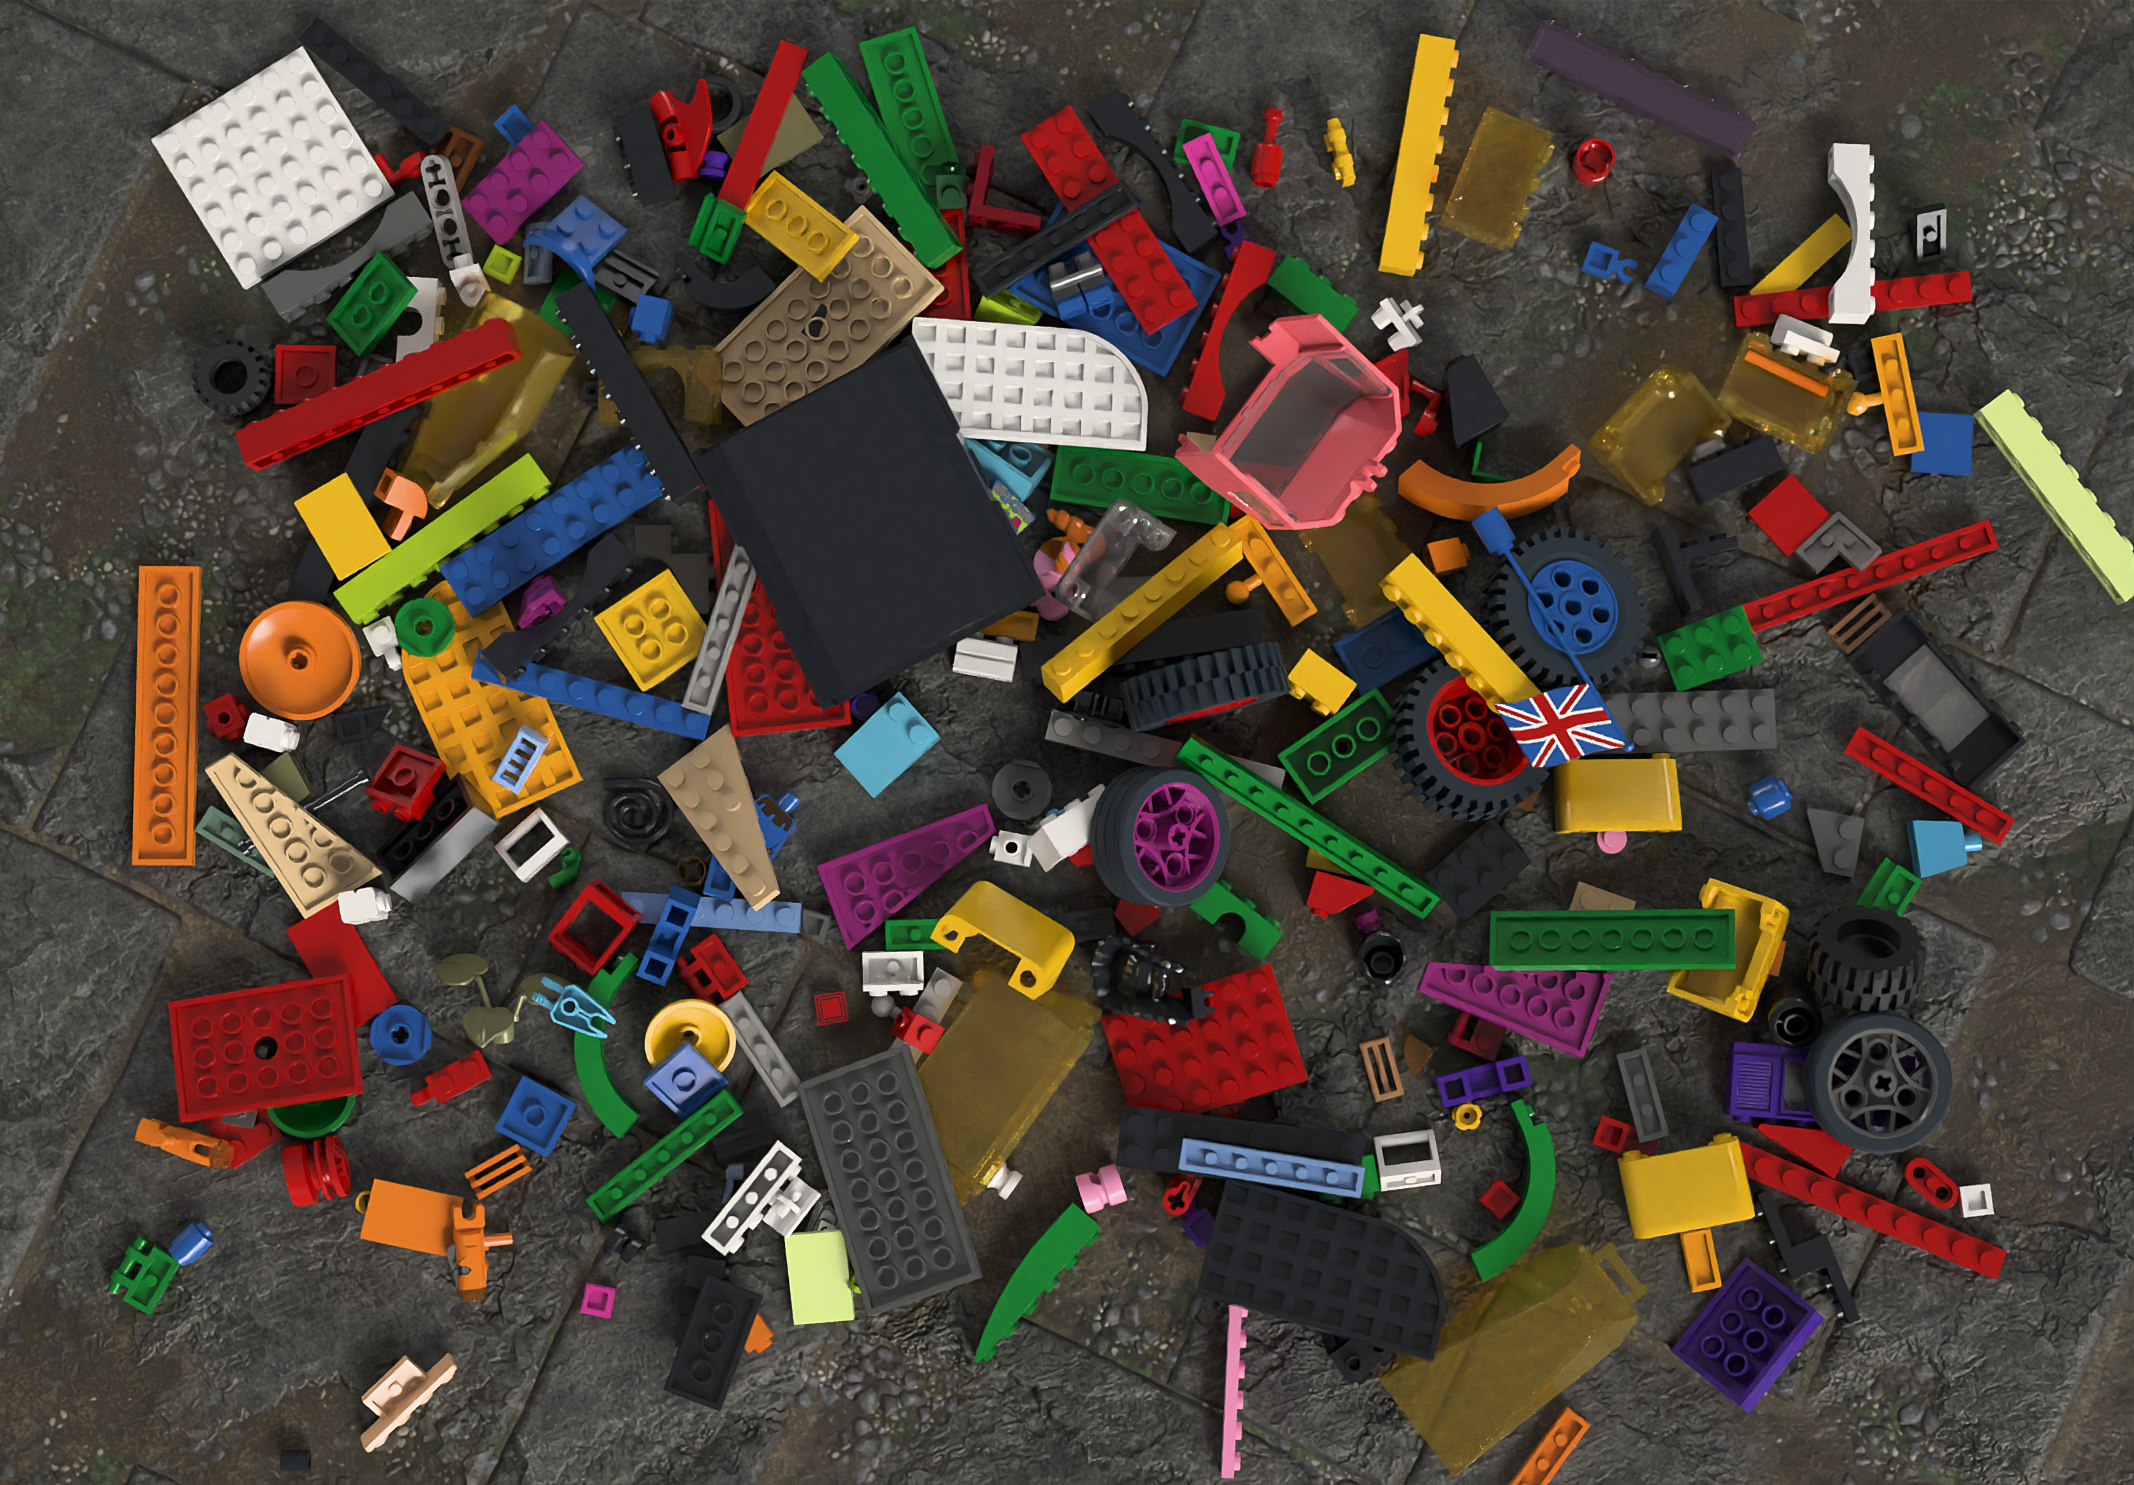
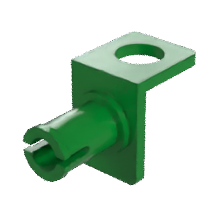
M1476 440L1469 474L1476 475L1477 479H1480L1479 483L1481 484L1511 481L1512 478L1477 471L1483 441Z

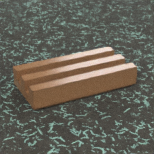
M1874 593L1870 594L1827 632L1845 655L1853 651L1893 616L1890 611L1884 608L1883 603L1876 599L1877 597ZM1870 603L1874 606L1870 612L1841 637L1836 634ZM1878 612L1882 615L1848 646L1844 643Z
M1386 1036L1360 1043L1359 1048L1374 1102L1404 1095L1389 1037ZM1384 1044L1396 1090L1392 1092L1378 1045ZM1372 1047L1384 1089V1094L1381 1095L1379 1094L1367 1048Z

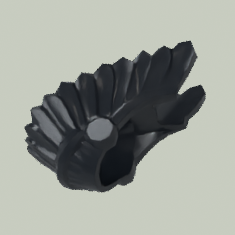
M1114 934L1106 935L1104 939L1098 942V948L1094 950L1095 955L1090 961V967L1093 970L1091 976L1094 979L1092 987L1097 990V1000L1104 1002V1007L1112 1009L1113 1014L1132 1015L1134 1018L1141 1017L1146 1021L1155 1020L1157 1023L1165 1021L1170 1025L1177 1023L1184 1027L1189 1025L1192 1017L1183 1004V1000L1168 996L1171 984L1170 974L1175 972L1185 977L1197 978V971L1189 970L1187 966L1170 958L1159 949V943L1155 940L1147 939L1140 941L1124 935Z

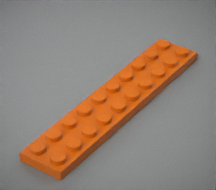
M139 566L132 865L195 866L202 568L199 566Z

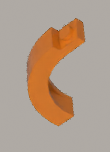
M1571 444L1554 460L1537 472L1514 481L1494 484L1472 483L1454 479L1434 470L1419 459L1399 476L1398 494L1422 509L1452 519L1474 521L1495 507L1499 509L1505 520L1513 519L1546 507L1568 491L1569 478L1573 477L1580 468L1581 450L1574 444Z

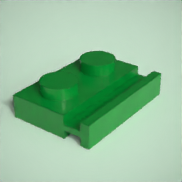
M1183 118L1172 160L1191 165L1182 145L1210 132L1230 175L1241 133Z
M710 192L705 196L687 245L697 247L699 252L725 265L731 258L748 212L724 199L719 200L713 197L714 194Z
M1884 857L1852 908L1855 905H1864L1866 908L1877 906L1887 912L1888 910L1897 912V915L1900 917L1923 881Z

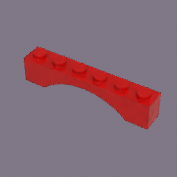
M1243 240L1241 247L1235 245L1229 261L1234 263L1231 275L1225 273L1219 289L1224 291L1220 303L1214 302L1209 316L1210 319L1214 320L1211 330H1204L1199 343V346L1204 348L1200 359L1194 357L1189 370V375L1193 376L1190 387H1183L1178 401L1183 404V412L1214 423L1216 422L1226 395L1219 370V347L1223 331L1239 304L1254 290L1266 284L1277 256L1276 251Z

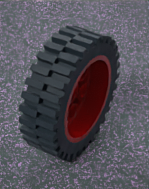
M1277 642L1249 645L1239 649L1235 648L1209 656L1198 657L1194 660L1183 661L1176 665L1166 666L1163 669L1139 675L1120 684L1132 733L1150 732L1204 720L1227 712L1237 711L1241 708H1247L1254 704H1260L1291 691L1280 645Z
M1445 657L1432 663L1410 680V683L1400 691L1401 695L1395 699L1392 705L1396 710L1390 713L1388 722L1394 723V725L1387 729V738L1396 740L1388 746L1389 755L1398 753L1399 758L1393 761L1392 765L1395 770L1403 767L1406 774L1399 778L1402 784L1405 785L1411 781L1415 787L1409 793L1414 798L1420 794L1426 796L1422 805L1428 809L1438 804L1437 814L1444 816L1452 811L1451 819L1461 820L1465 816H1467V821H1476L1481 817L1483 820L1491 819L1495 815L1499 816L1530 797L1529 795L1536 792L1540 788L1539 784L1548 777L1549 772L1546 770L1552 766L1533 768L1501 716L1493 712L1487 706L1486 700L1477 691L1468 686L1464 676L1457 669L1451 667L1445 660ZM1468 706L1474 709L1476 716L1469 712ZM1442 713L1449 718L1450 724L1443 720ZM1490 727L1496 730L1498 737L1491 733ZM1464 734L1469 736L1471 744L1465 741ZM1437 741L1444 745L1445 752L1438 748ZM1486 755L1492 758L1493 765L1487 762ZM1459 762L1466 766L1467 773L1461 770Z

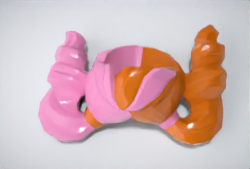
M1052 508L1046 512L1047 519L1066 535L1065 537L1048 540L1035 554L1033 567L1047 595L1030 604V606H1036L1043 618L1058 621L1067 616L1072 605L1070 588L1076 573L1079 572L1084 563L1097 558L1103 552L1105 541L1101 532L1085 525L1084 521L1076 515L1069 516L1062 509L1056 512ZM1077 544H1086L1087 549L1081 550ZM1051 592L1057 593L1059 597H1052Z

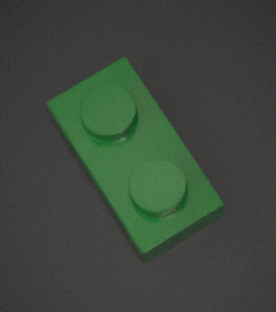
M940 919L885 921L886 951L947 949L930 938Z

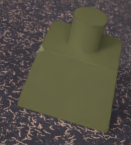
M286 751L260 772L263 777L301 806L306 805L315 796V792L297 759L290 752Z

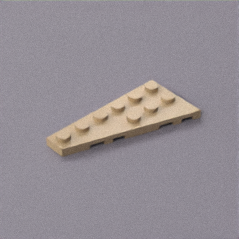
M727 723L657 778L751 907L758 911L779 895L780 890L772 862L767 853L765 838L759 825V817L748 779L744 773L740 751L737 748L735 738L732 737L731 724Z
M233 752L205 768L206 773L305 919L338 900L339 893L353 891L383 873L378 865Z

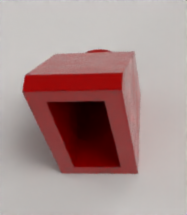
M1316 870L1305 906L1311 908L1310 914L1327 918L1328 913L1334 915L1373 894L1374 888Z

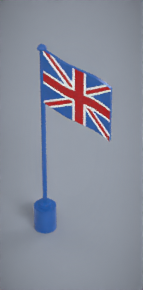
M1497 507L1487 511L1472 521V526L1490 554L1497 552L1498 556L1503 553L1506 555L1586 683L1554 689L1520 702L1494 704L1496 710L1533 768L1559 765L1596 751L1624 747L1623 750L1631 751L1634 748V743L1630 744L1510 552V549L1514 547L1512 541L1516 539V536Z

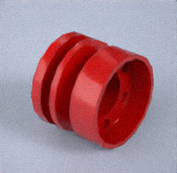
M337 1134L327 1136L326 1143L322 1138L315 1139L313 1154L306 1142L283 1147L282 1162L289 1195L296 1208L319 1203L320 1189L328 1201L335 1199L336 1193L340 1198L350 1196L351 1171L349 1160Z

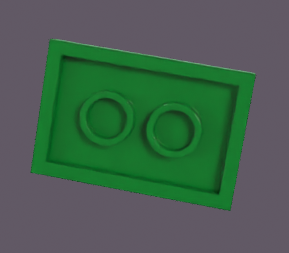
M378 251L326 320L358 357L366 359L419 290L385 253Z
M1743 605L1657 637L1677 692L1686 691L1764 661Z

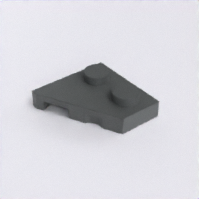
M1809 807L1805 808L1806 818L1808 817L1812 831L1811 837L1814 847L1818 852L1821 871L1823 873L1854 878L1864 819Z

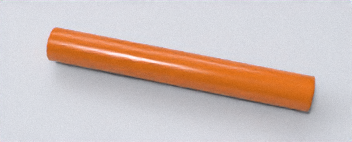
M1749 348L1743 357L1744 360L1822 397H1825L1829 390V386Z

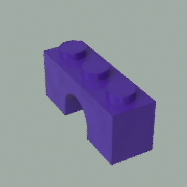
M1525 1055L1433 1078L1440 1106L1443 1108L1472 1101L1483 1096L1533 1085Z

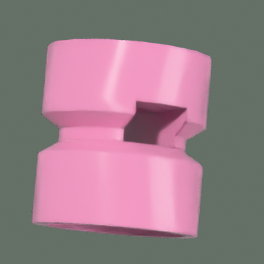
M1115 1163L1099 1168L1098 1174H1093L1090 1171L1075 1177L1087 1214L1103 1209L1105 1203L1113 1206L1128 1201Z

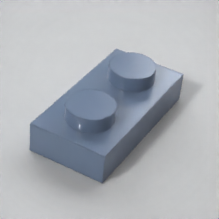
M544 221L526 225L525 239L534 231L544 229L550 222ZM530 244L525 247L523 284L538 285L552 281L553 251L536 244Z

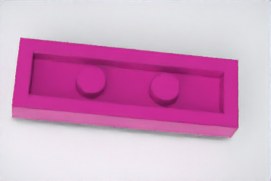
M1209 132L1183 144L1185 153L1219 227L1247 215L1211 133Z

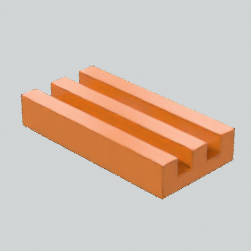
M518 1143L464 1174L469 1179L472 1189L475 1190L478 1200L533 1169ZM517 1153L518 1157L478 1180L475 1178L474 1175L511 1154ZM522 1162L524 1168L485 1190L481 1189L480 1185Z

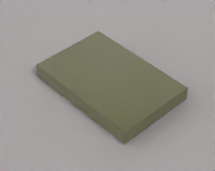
M794 93L758 182L824 138ZM751 114L717 136L718 141L731 160L734 158Z

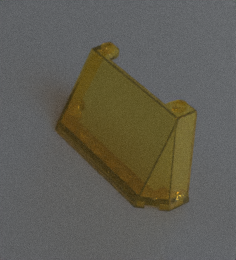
M987 966L985 970L980 969L971 981V984L974 985L972 988L973 996L918 1071L961 1208L968 1203V1195L972 1192L979 1195L988 1186L1092 1041L1095 1032L1090 1027L1092 1022H1097L1102 1014V1010L1092 1003L1054 989H1049L1033 1000L1008 985L1013 974L991 966ZM1021 978L1022 984L1026 987H1033L1036 984Z

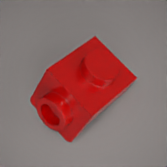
M905 1006L902 1012L894 1019L891 1033L931 1055L945 1028Z

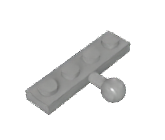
M936 967L912 1010L939 1025L963 982ZM890 995L875 996L872 1000V1011L878 1017L890 1016L895 1019L902 1012V1009L895 1006V1001ZM896 1036L888 1050L909 1043ZM909 1044L916 1064L923 1051Z

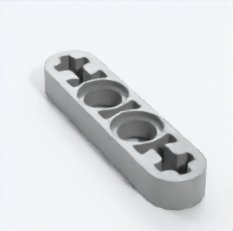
M429 155L422 161L421 174L443 262L448 268L455 270L452 254H455L456 251L462 252L463 255L470 253L473 258L472 249L451 164L443 155ZM435 164L441 165V170L437 172L431 171V167ZM445 180L446 184L434 186L433 182ZM441 189L446 190L450 196L449 203L446 206L440 205L437 201V193ZM448 218L456 222L457 230L454 235H449L444 230V223ZM460 239L459 243L448 244V240Z

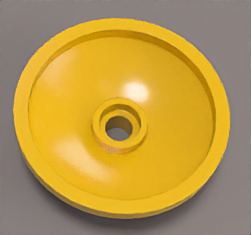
M698 999L680 1000L665 1006L652 1018L645 1033V1052L652 1068L687 1039L722 1072L730 1063L736 1047L735 1031L729 1017L716 1005ZM688 1030L694 1032V1034L689 1037L684 1035V1033Z

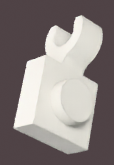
M387 616L363 628L362 630L375 656L378 657L385 654L390 668L394 671L402 668V658L396 648L400 645L396 638L392 618Z

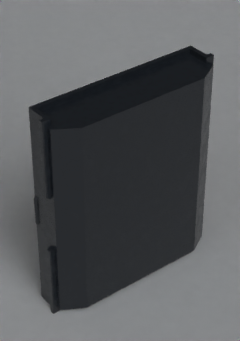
M913 334L902 339V343L708 448H699L689 453L736 545L744 548L778 614L775 620L823 712L840 705L1047 595L1000 501H996L990 490V482L973 449L968 447L960 432L961 426Z

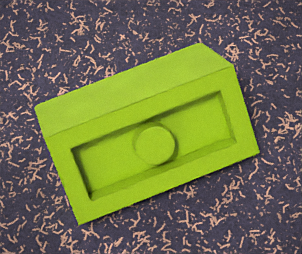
M1005 289L989 300H986L983 295L972 321L1036 326L1044 312L1010 294L1009 289Z

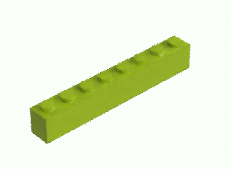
M527 453L333 592V594L353 622L358 625L361 623L365 625L371 623L380 615L378 611L387 605L392 607L404 598L402 594L410 588L416 590L428 581V575L435 570L441 572L439 568L453 557L475 545L476 541L484 535L487 537L500 529V524L506 519L510 518L513 520L523 514L526 510L524 506L533 500L539 502L550 493L548 489L553 486L534 458Z

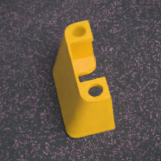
M987 881L974 883L939 920L930 936L931 939L957 953L965 937L980 933L1022 958L1008 985L1033 1000L1053 987L1075 945L1074 936L1066 927ZM953 930L958 932V937L955 940H948L944 937V935ZM1023 971H1031L1033 977L1037 980L1033 987H1026L1022 984L1020 977Z

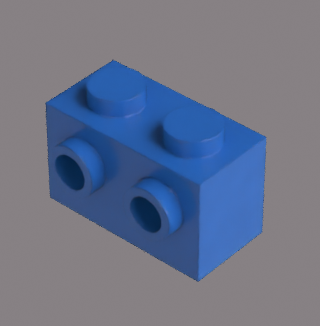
M639 294L637 306L632 307L630 310L628 324L632 325L631 329L637 339L641 340L642 345L651 348H658L659 344L667 346L675 311L669 300Z

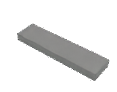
M740 990L719 1004L717 1007L725 1012L732 1022L736 1040L781 1108L799 1097L796 1084L802 1083L742 991Z

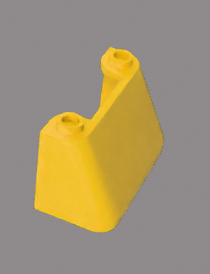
M1669 753L1651 754V759L1580 760V757L1562 764L1554 765L1555 834L1580 831L1581 833L1611 831L1654 832L1656 830L1660 831V833L1681 831L1682 816L1676 759H1670Z
M1709 878L1708 883L1704 884L1701 888L1699 901L1702 902L1703 909H1735L1736 969L1671 970L1666 981L1668 986L1666 991L1746 1023L1751 1019L1786 930L1790 915L1789 909L1774 899Z
M1721 1133L1714 1135V1141L1709 1142L1708 1146L1651 1157L1641 1154V1150L1624 1152L1623 1157L1617 1158L1634 1238H1652L1743 1221L1754 1217L1755 1211L1738 1137L1731 1136V1133Z

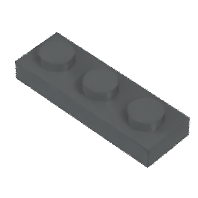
M1646 1048L1616 1055L1639 1144L1669 1137V1131Z

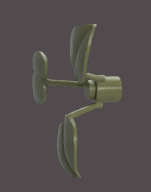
M469 953L455 954L436 964L438 978L448 985H465L473 979L477 982L485 1007H475L467 1011L463 1016V1026L468 1036L481 1049L491 1040L497 1044H505L514 1039V1022L519 1021V1012L523 1001L527 999L529 1004L541 1005L531 999L534 992L544 995L552 1002L559 999L560 993L545 987L541 982L544 976L564 987L573 984L551 973L531 975L521 982L520 988L523 993L518 996L514 1012L511 1013L506 1007H491L483 980L479 976L488 970V964L480 956Z

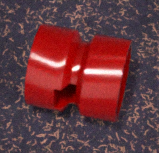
M1599 138L1583 142L1573 157L1571 164L1574 177L1580 183L1586 185H1596L1602 182L1609 174L1615 162V152L1612 146L1607 141Z

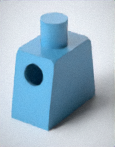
M1923 820L1906 822L1914 876L1918 878L1928 877L1966 865L1968 862L1966 852L1982 849L1980 834L1978 832L1963 834L1961 822Z

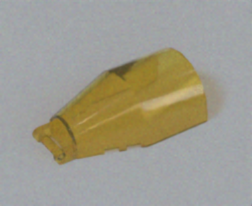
M487 290L484 291L462 330L475 329L484 325L483 323L490 318L502 317L513 325L523 358L430 397L429 401L433 402L428 419L422 420L412 453L404 465L402 473L424 491L428 502L434 508L444 506L453 490L461 489L532 430L577 356L576 348L553 325L516 302ZM424 470L436 481L434 485L423 474Z

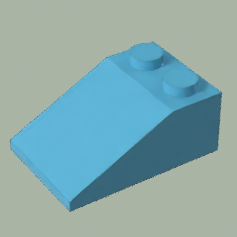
M898 692L866 721L834 755L868 793L875 798L941 738L908 700Z

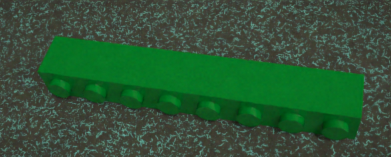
M828 51L801 73L806 79L804 85L807 91L813 97L817 96L822 104L819 107L820 111L828 121H833L837 127L835 134L853 152L850 156L855 165L866 172L868 176L866 182L872 191L876 194L879 193L884 200L882 207L891 218L895 217L900 225L897 227L899 234L906 242L910 241L915 249L913 251L914 257L923 266L937 269L964 249L840 56Z

